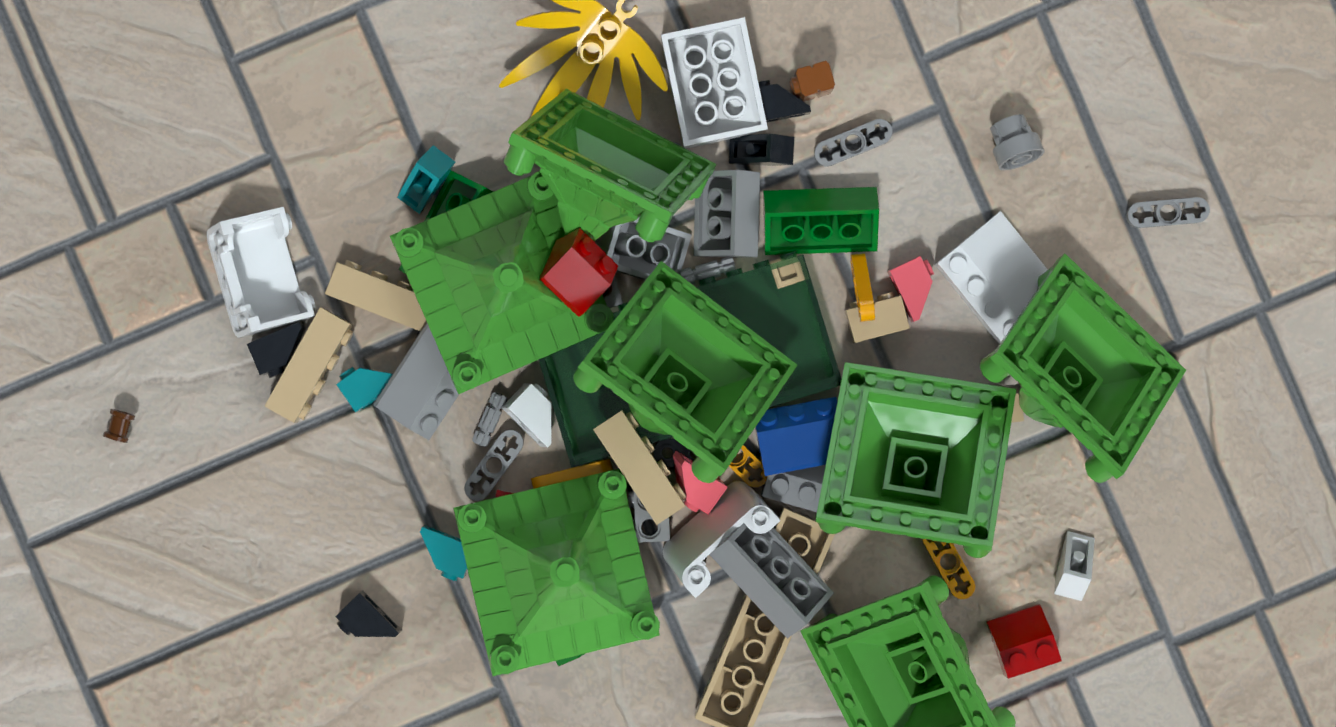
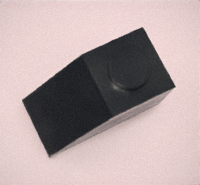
M770 80L758 82L767 123L809 115L811 113V108L808 104L780 85H770Z
M753 134L730 139L729 164L793 165L794 137Z
M303 322L295 323L247 344L259 375L268 374L269 378H272L284 372L283 367L287 366L304 332L305 326Z
M363 590L335 616L339 620L337 623L339 628L347 635L352 633L355 637H396L402 631Z

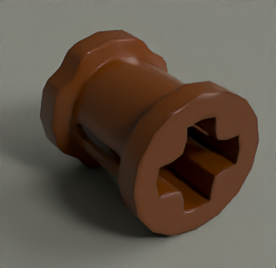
M111 409V420L107 431L103 433V437L128 443L129 439L126 436L131 420H135V415Z

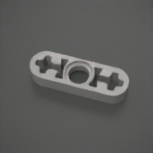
M873 120L820 142L814 150V158L821 166L829 167L884 145L892 136V127L886 120ZM875 125H879L880 128H886L887 132L883 134V140L875 136L869 139L872 145L866 146V138L861 130L866 129L867 135L875 130ZM850 135H856L861 140V147L856 151H850L845 146V139ZM840 140V147L845 156L840 157L839 151L832 154L831 161H827L826 158H820L819 154L822 153L823 146H826L828 150L837 147L834 141Z
M1199 197L1138 202L1132 204L1127 209L1126 220L1134 228L1195 224L1207 219L1210 207L1206 200ZM1179 203H1183L1182 209L1192 208L1194 203H1196L1197 207H1202L1203 212L1198 214V218H1195L1193 213L1183 214L1184 220H1180L1182 210ZM1164 205H1170L1175 210V217L1171 221H1165L1160 216V210ZM1151 206H1155L1154 218L1156 223L1152 222L1153 217L1143 218L1142 223H1139L1138 219L1132 216L1133 213L1137 212V207H1140L1141 212L1153 211Z
M504 431L468 478L464 491L469 499L480 501L486 498L524 446L523 436L518 431ZM515 435L518 447L516 449L511 447L507 451L506 455L511 456L509 461H507L502 454L494 452V450L498 446L502 451L506 445V442L503 440L504 437L510 438ZM497 457L501 460L502 469L500 472L491 473L487 470L486 462L489 458ZM481 469L487 477L493 478L494 481L490 484L486 480L482 486L483 490H485L484 494L477 493L473 495L471 493L473 487L470 484L472 481L478 483L483 477L478 475Z

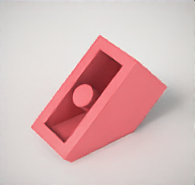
M921 256L888 271L898 295L902 297L904 308L911 322L920 319L933 282L930 277L934 275L932 267L928 260L923 261Z
M675 451L673 460L676 480L687 497L684 500L685 506L694 512L700 509L709 515L728 487L719 477L712 483L698 480L692 472L691 465L693 461Z

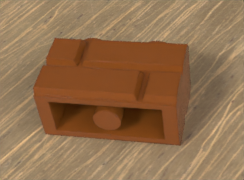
M827 61L813 64L812 68L810 65L798 68L794 77L790 78L791 81H789L792 94L803 102L812 100L815 96L819 98L829 95L835 86L832 71Z

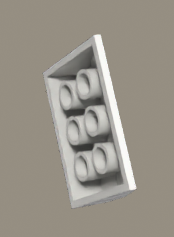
M745 17L661 35L682 143L685 149L768 130Z
M1001 211L934 264L998 344L1007 335L1032 296L1039 288V276L1048 270Z

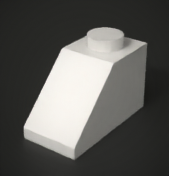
M524 383L501 408L540 447L548 448L552 443L551 403L545 398L548 394L536 383L534 385Z
M1067 531L1056 571L1054 594L1082 601L1092 579L1095 538Z

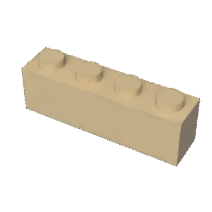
M346 260L345 264L337 262L326 289V295L422 331L427 321L410 284L400 280L397 285L387 282V275L374 270L369 275L360 271L362 265Z
M320 307L266 402L265 407L293 423H298L300 419L305 420L312 408V405L309 404L314 394L318 396L325 386L326 381L323 380V377L327 370L332 371L339 361L340 356L336 354L341 345L346 347L351 340L354 332L350 329L353 324Z
M621 410L593 430L656 525L685 507L682 500L687 497L678 483L672 486L667 476L671 473L662 459L657 462L651 454L655 448L647 436L641 438L635 430L639 427V424L631 412L625 415L623 410Z

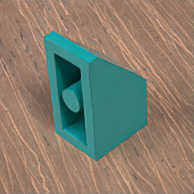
M433 145L416 162L397 198L420 214L446 180L456 161Z
M351 367L339 376L341 381L336 385L353 410L359 412L379 397L393 373L365 368L355 370L354 367Z
M426 525L422 526L421 536L436 569L442 571L441 576L453 581H457L458 577L463 579L467 573V566L460 538Z

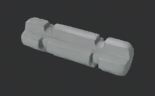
M726 257L722 258L721 262L718 263L715 260L695 266L696 269H691V267L682 269L680 275L691 284H694L696 280L702 282L720 277L721 273H725V275L734 273L736 267L733 258Z
M497 392L492 393L489 400L491 405L486 407L478 425L480 429L479 431L476 430L472 438L474 443L484 447L488 445L491 439L489 434L494 432L502 414L500 409L508 400L506 396Z

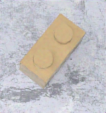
M893 292L877 296L878 302L874 303V321L860 322L857 301L849 303L851 309L845 310V315L852 342L857 343L910 329L902 297H894Z

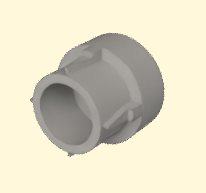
M1019 114L1004 118L990 128L996 143L993 154L1000 170H1012L1037 160L1045 152L1038 133L1031 131L1025 115Z

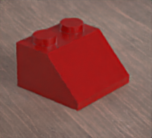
M579 228L556 240L540 280L579 317L611 285L618 265Z
M1040 604L986 621L1003 675L1006 678L1019 676L1062 661L1053 632Z

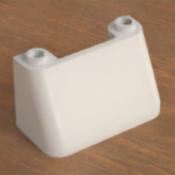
M284 207L221 221L207 230L208 246L230 323L237 338L315 316L314 299L312 295H308L305 291H300L285 237L288 236L289 230L292 229V221L289 214L285 213Z
M734 481L729 484L709 515L700 511L664 545L663 557L695 598L708 587L711 580L710 572L705 566L706 562L704 559L744 523L754 533L763 534L770 531L781 521L751 486L743 481Z

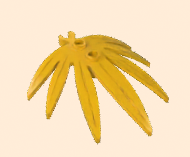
M551 0L559 5L580 12L548 11L517 20V26L530 28L580 27L579 30L559 37L533 52L500 82V88L518 82L554 63L574 47H578L552 78L531 117L565 89L576 93L597 63L599 67L593 78L587 99L604 107L612 80L614 58L618 57L624 90L636 120L639 121L642 113V92L637 66L632 53L650 79L663 91L666 92L668 90L665 74L655 53L633 28L623 22L626 18H631L636 14L638 10L637 5H634L631 10L626 11L622 7L625 0H618L616 11L612 13L597 0Z

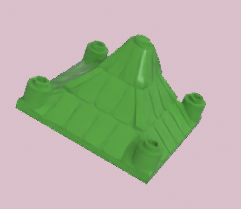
M568 89L561 92L512 132L508 141L510 146L504 159L507 170L519 176H522L524 173H530L534 163L541 168L540 173L558 200L557 204L565 235L581 228L593 241H596L611 227L635 221L638 218L635 229L641 239L647 242L662 240L672 216L687 200L700 198L709 177L713 174L717 165Z
M540 171L490 194L390 235V239L458 394L604 332L614 321L613 312L607 306L603 295L583 315L578 317L540 280L556 240L566 236L560 219L558 200Z
M1064 253L1050 269L1039 276V288L1032 296L999 346L981 360L980 369L983 376L994 383L1001 382L1009 375L1018 381L1021 386L1019 405L1023 412L1033 420L1054 427H1064L1093 453L1085 462L1088 476L1095 482L1104 483L1112 477L1118 479L1124 475L1186 372V369Z
M660 261L578 366L573 378L576 386L587 393L596 392L602 384L612 389L616 395L629 404L635 420L643 428L650 432L672 435L675 440L687 449L692 450L697 456L691 465L694 476L702 482L712 483L726 471L797 367V364Z
M845 362L816 514V522L820 528L826 533L837 534L845 526H852L921 539H931L939 542L963 545L965 552L971 557L982 558L992 551L1016 389Z
M620 469L453 508L492 676L509 674L516 670L638 640H649L660 635V622L654 613L628 504L626 479Z
M935 575L929 576L914 587L839 615L828 614L817 623L800 630L849 727H1015V718L1007 708L999 706L991 710L988 707V703L970 669L968 649L964 639L959 633L949 628L946 620L943 618L938 605L947 600L949 589L945 581Z

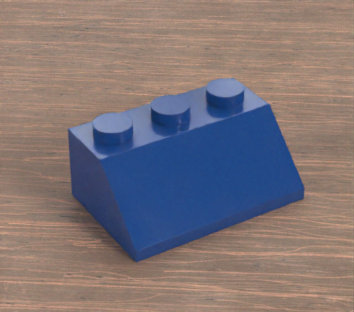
M836 397L768 409L755 427L765 476L826 465L837 407Z

